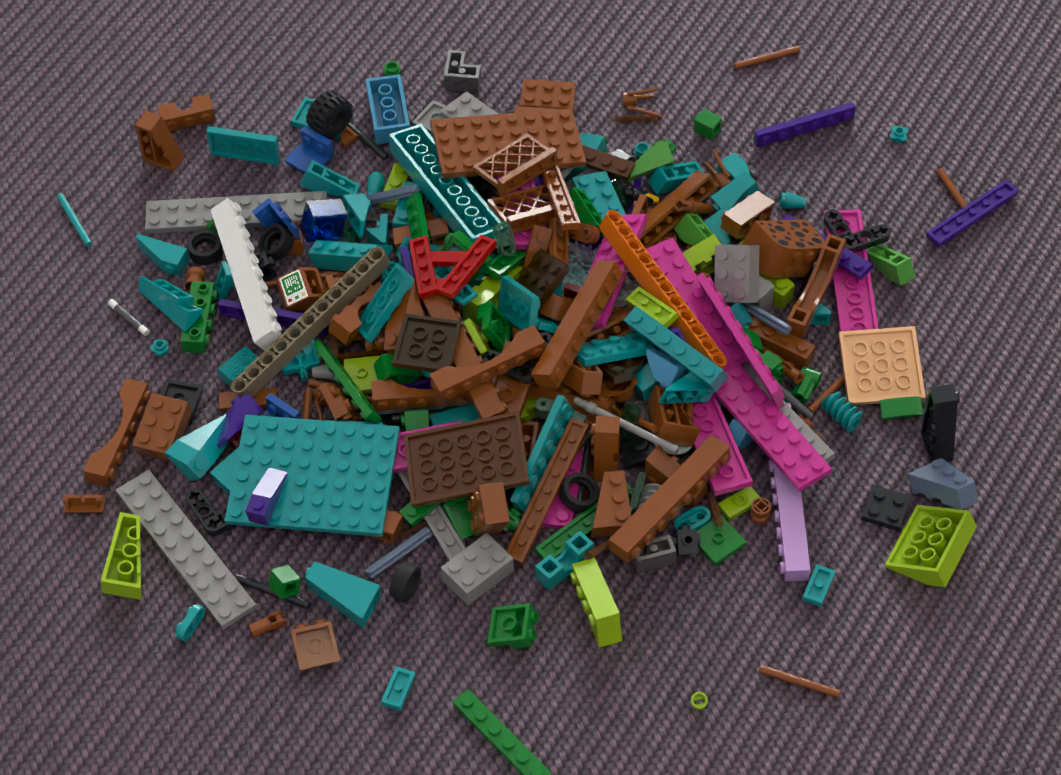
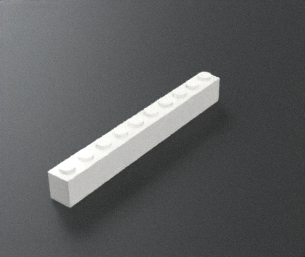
M227 198L213 207L211 213L253 342L265 351L281 336L280 331L282 328L276 320L277 314L272 308V299L267 293L268 287L263 281V273L258 266L259 260L254 255V246L249 240L250 234L245 228L246 222L240 213L242 211L241 207L237 202L233 203Z

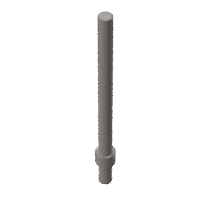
M577 396L574 398V404L586 409V412L592 415L618 417L598 407V404L592 401L587 402ZM620 418V427L674 454H677L679 451L678 446Z

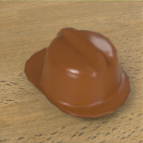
M635 375L632 380L613 384L608 379L602 380L601 391L598 396L616 398L615 402L629 400L635 393L634 387L638 382L637 376Z

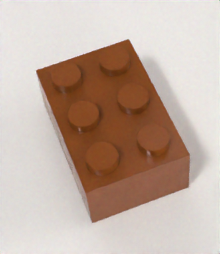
M523 80L520 99L521 107L572 108L574 114L576 82Z
M151 393L132 444L137 454L172 462L164 453L177 439L184 436L193 411L187 401Z
M503 482L479 485L474 491L473 496H470L467 501L468 512L472 514L470 527L471 531L475 532V537H481L485 533L489 535L499 534L510 522Z

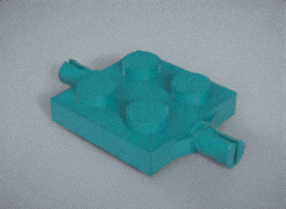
M314 339L282 369L284 376L299 373L301 381L305 382L304 376L306 381L309 379L307 371L321 365L319 357L315 353L317 349L313 345L315 343Z

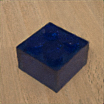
M340 198L306 201L299 226L306 243L315 242L316 240H340L348 214Z

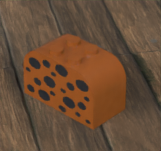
M807 220L755 221L741 245H759V272L771 278H792L807 276L818 258L825 241Z

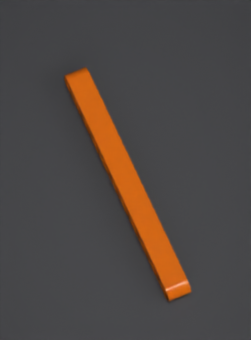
M609 210L599 225L606 239L642 288L678 313L679 317L671 325L681 330L687 344L723 369L727 364L725 355L623 217L617 211Z

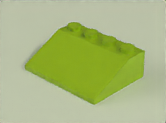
M916 505L888 557L885 567L926 585L946 588L977 528L970 511Z

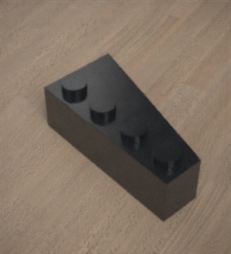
M953 384L929 387L920 433L930 463L940 458L946 462L953 461L957 407L960 397L958 391H955Z

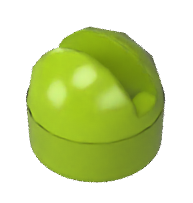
M702 692L694 693L691 697L692 707L696 710H702L706 707L708 703L707 696ZM704 700V703L694 704V702Z

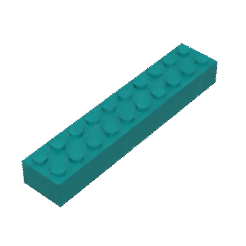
M422 124L389 134L390 152L415 184L418 185L454 233L460 230L473 242L480 235L496 240V247L506 244L505 225L465 177L442 178L434 139Z

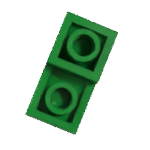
M920 396L880 400L882 419L884 421L901 417L908 419L924 416Z

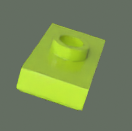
M751 486L746 487L718 503V507L730 521L750 510L753 500L760 496Z

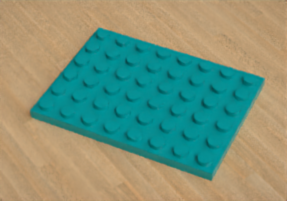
M245 415L225 523L383 537L400 427ZM273 468L286 471L288 475L269 525L250 522L245 510L253 491L267 469Z

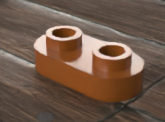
M580 222L581 229L568 230V236L571 239L590 245L595 244L600 236V231L597 227Z

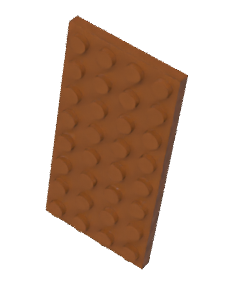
M572 108L430 120L442 178L478 176L479 174L473 171L474 165L527 133L547 148L553 146L557 149V165L559 169L586 167L587 161ZM526 141L522 144L532 146V144L529 141ZM511 150L508 154H519V151ZM521 151V154H532V151ZM534 151V154L542 153V151ZM497 159L494 162H505V159ZM508 159L507 162L518 163V159ZM521 159L520 163H526L529 160ZM483 167L482 170H491L492 167ZM494 167V171H504L505 169L502 167ZM507 168V171H513L516 168Z

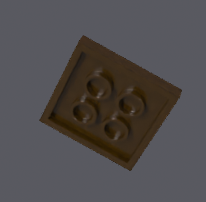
M541 248L534 254L528 266L522 270L516 282L539 297L541 309L570 271V268Z
M405 313L392 366L427 372H435L445 366H452L462 329V321Z

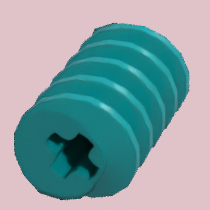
M839 391L828 395L822 401L821 408L825 409L826 413L830 414L833 419H836V422L841 424L848 433L853 432L860 425L863 412L859 411L856 413L858 408L856 406L851 408V401L845 404L847 398L845 396L841 397L842 394Z

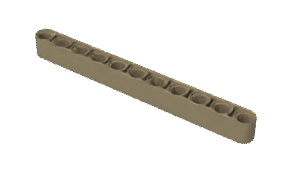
M372 248L232 382L231 389L236 396L240 395L243 397L249 393L253 397L330 324L331 318L336 313L339 315L347 304L354 301L358 295L388 268L390 261L383 248Z

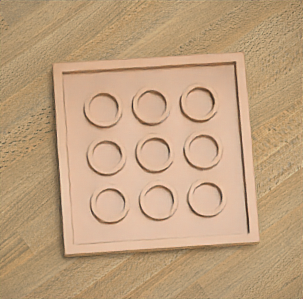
M915 326L839 332L847 402L851 401L852 406L880 404V400L898 397L920 396L921 400H925Z

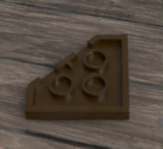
M647 355L598 364L597 366L601 369L606 379L613 384L632 380L635 377L634 373L639 372L644 366L643 362H648Z

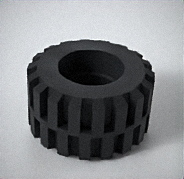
M328 90L311 103L306 114V123L320 135L328 139L334 138L342 133L350 123L353 116L352 113L354 112L353 105L337 91Z

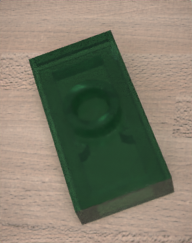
M639 472L635 487H630L628 498H631L629 504L631 516L636 512L646 473Z

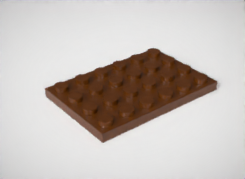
M519 411L404 434L410 497L413 508L473 496L476 488L483 484L503 482L504 490L530 485L521 414Z

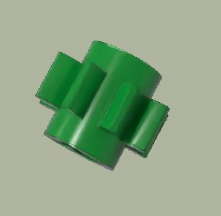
M515 507L511 510L508 509L510 522L504 527V531L508 529L514 531L521 522V518L518 517L521 512Z

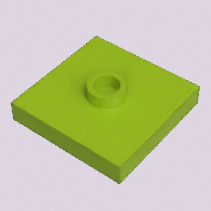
M470 318L463 321L480 354L484 356L487 352L493 351L488 342V337L483 335L480 326Z
M380 356L344 359L345 370L363 394L372 393L371 381L378 380L373 365Z

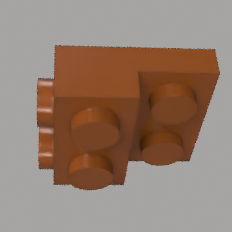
M328 382L319 385L335 420L359 421L360 415L358 412L360 409H357L352 404L351 399L345 397L341 388Z
M326 619L314 621V625L306 626V624L294 626V630H290L300 671L340 662L331 621L326 622Z

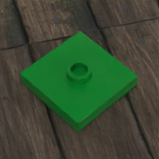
M722 515L723 530H721L722 527L720 529L716 527L714 520L697 530L701 540L698 548L714 566L746 546V541Z

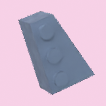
M942 458L934 460L932 463L908 474L912 494H925L927 499L932 500L934 497L940 499L943 504L961 510L978 502L975 481Z

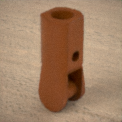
M279 610L248 626L253 638L269 631L282 628L288 622L283 618V612Z

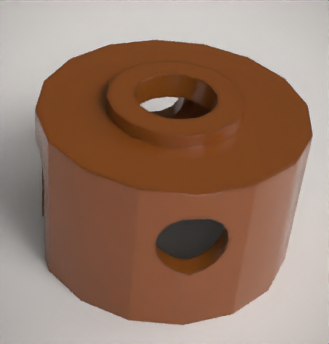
M551 294L538 313L543 314L544 317L561 322L574 300L560 294Z

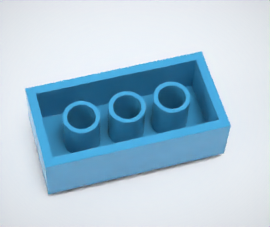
M400 74L366 79L367 96L376 145L389 143V134L410 127Z

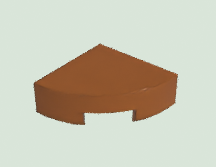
M346 127L341 133L342 146L347 148L358 140V135L349 127Z

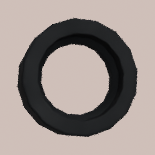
M280 224L271 225L263 231L259 238V251H265L267 256H272L274 261L281 260L288 255L293 247V234ZM282 235L280 243L270 250L274 239Z
M200 230L193 233L188 239V253L193 262L200 265H210L221 258L223 247L216 232ZM203 242H211L216 245L209 252L201 253L195 251V247Z
M580 472L569 475L559 490L561 502L573 512L586 511L594 505L599 496V488L596 481L591 476ZM573 483L584 486L590 495L589 500L583 502L575 499L570 494L569 486Z
M406 561L401 563L391 580L389 587L390 596L402 602L410 600L418 587L421 578V568Z

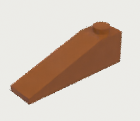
M414 278L415 280L410 290L406 291L402 297L400 305L391 313V317L386 325L384 350L393 354L405 313L426 316L425 311L422 310L416 278Z

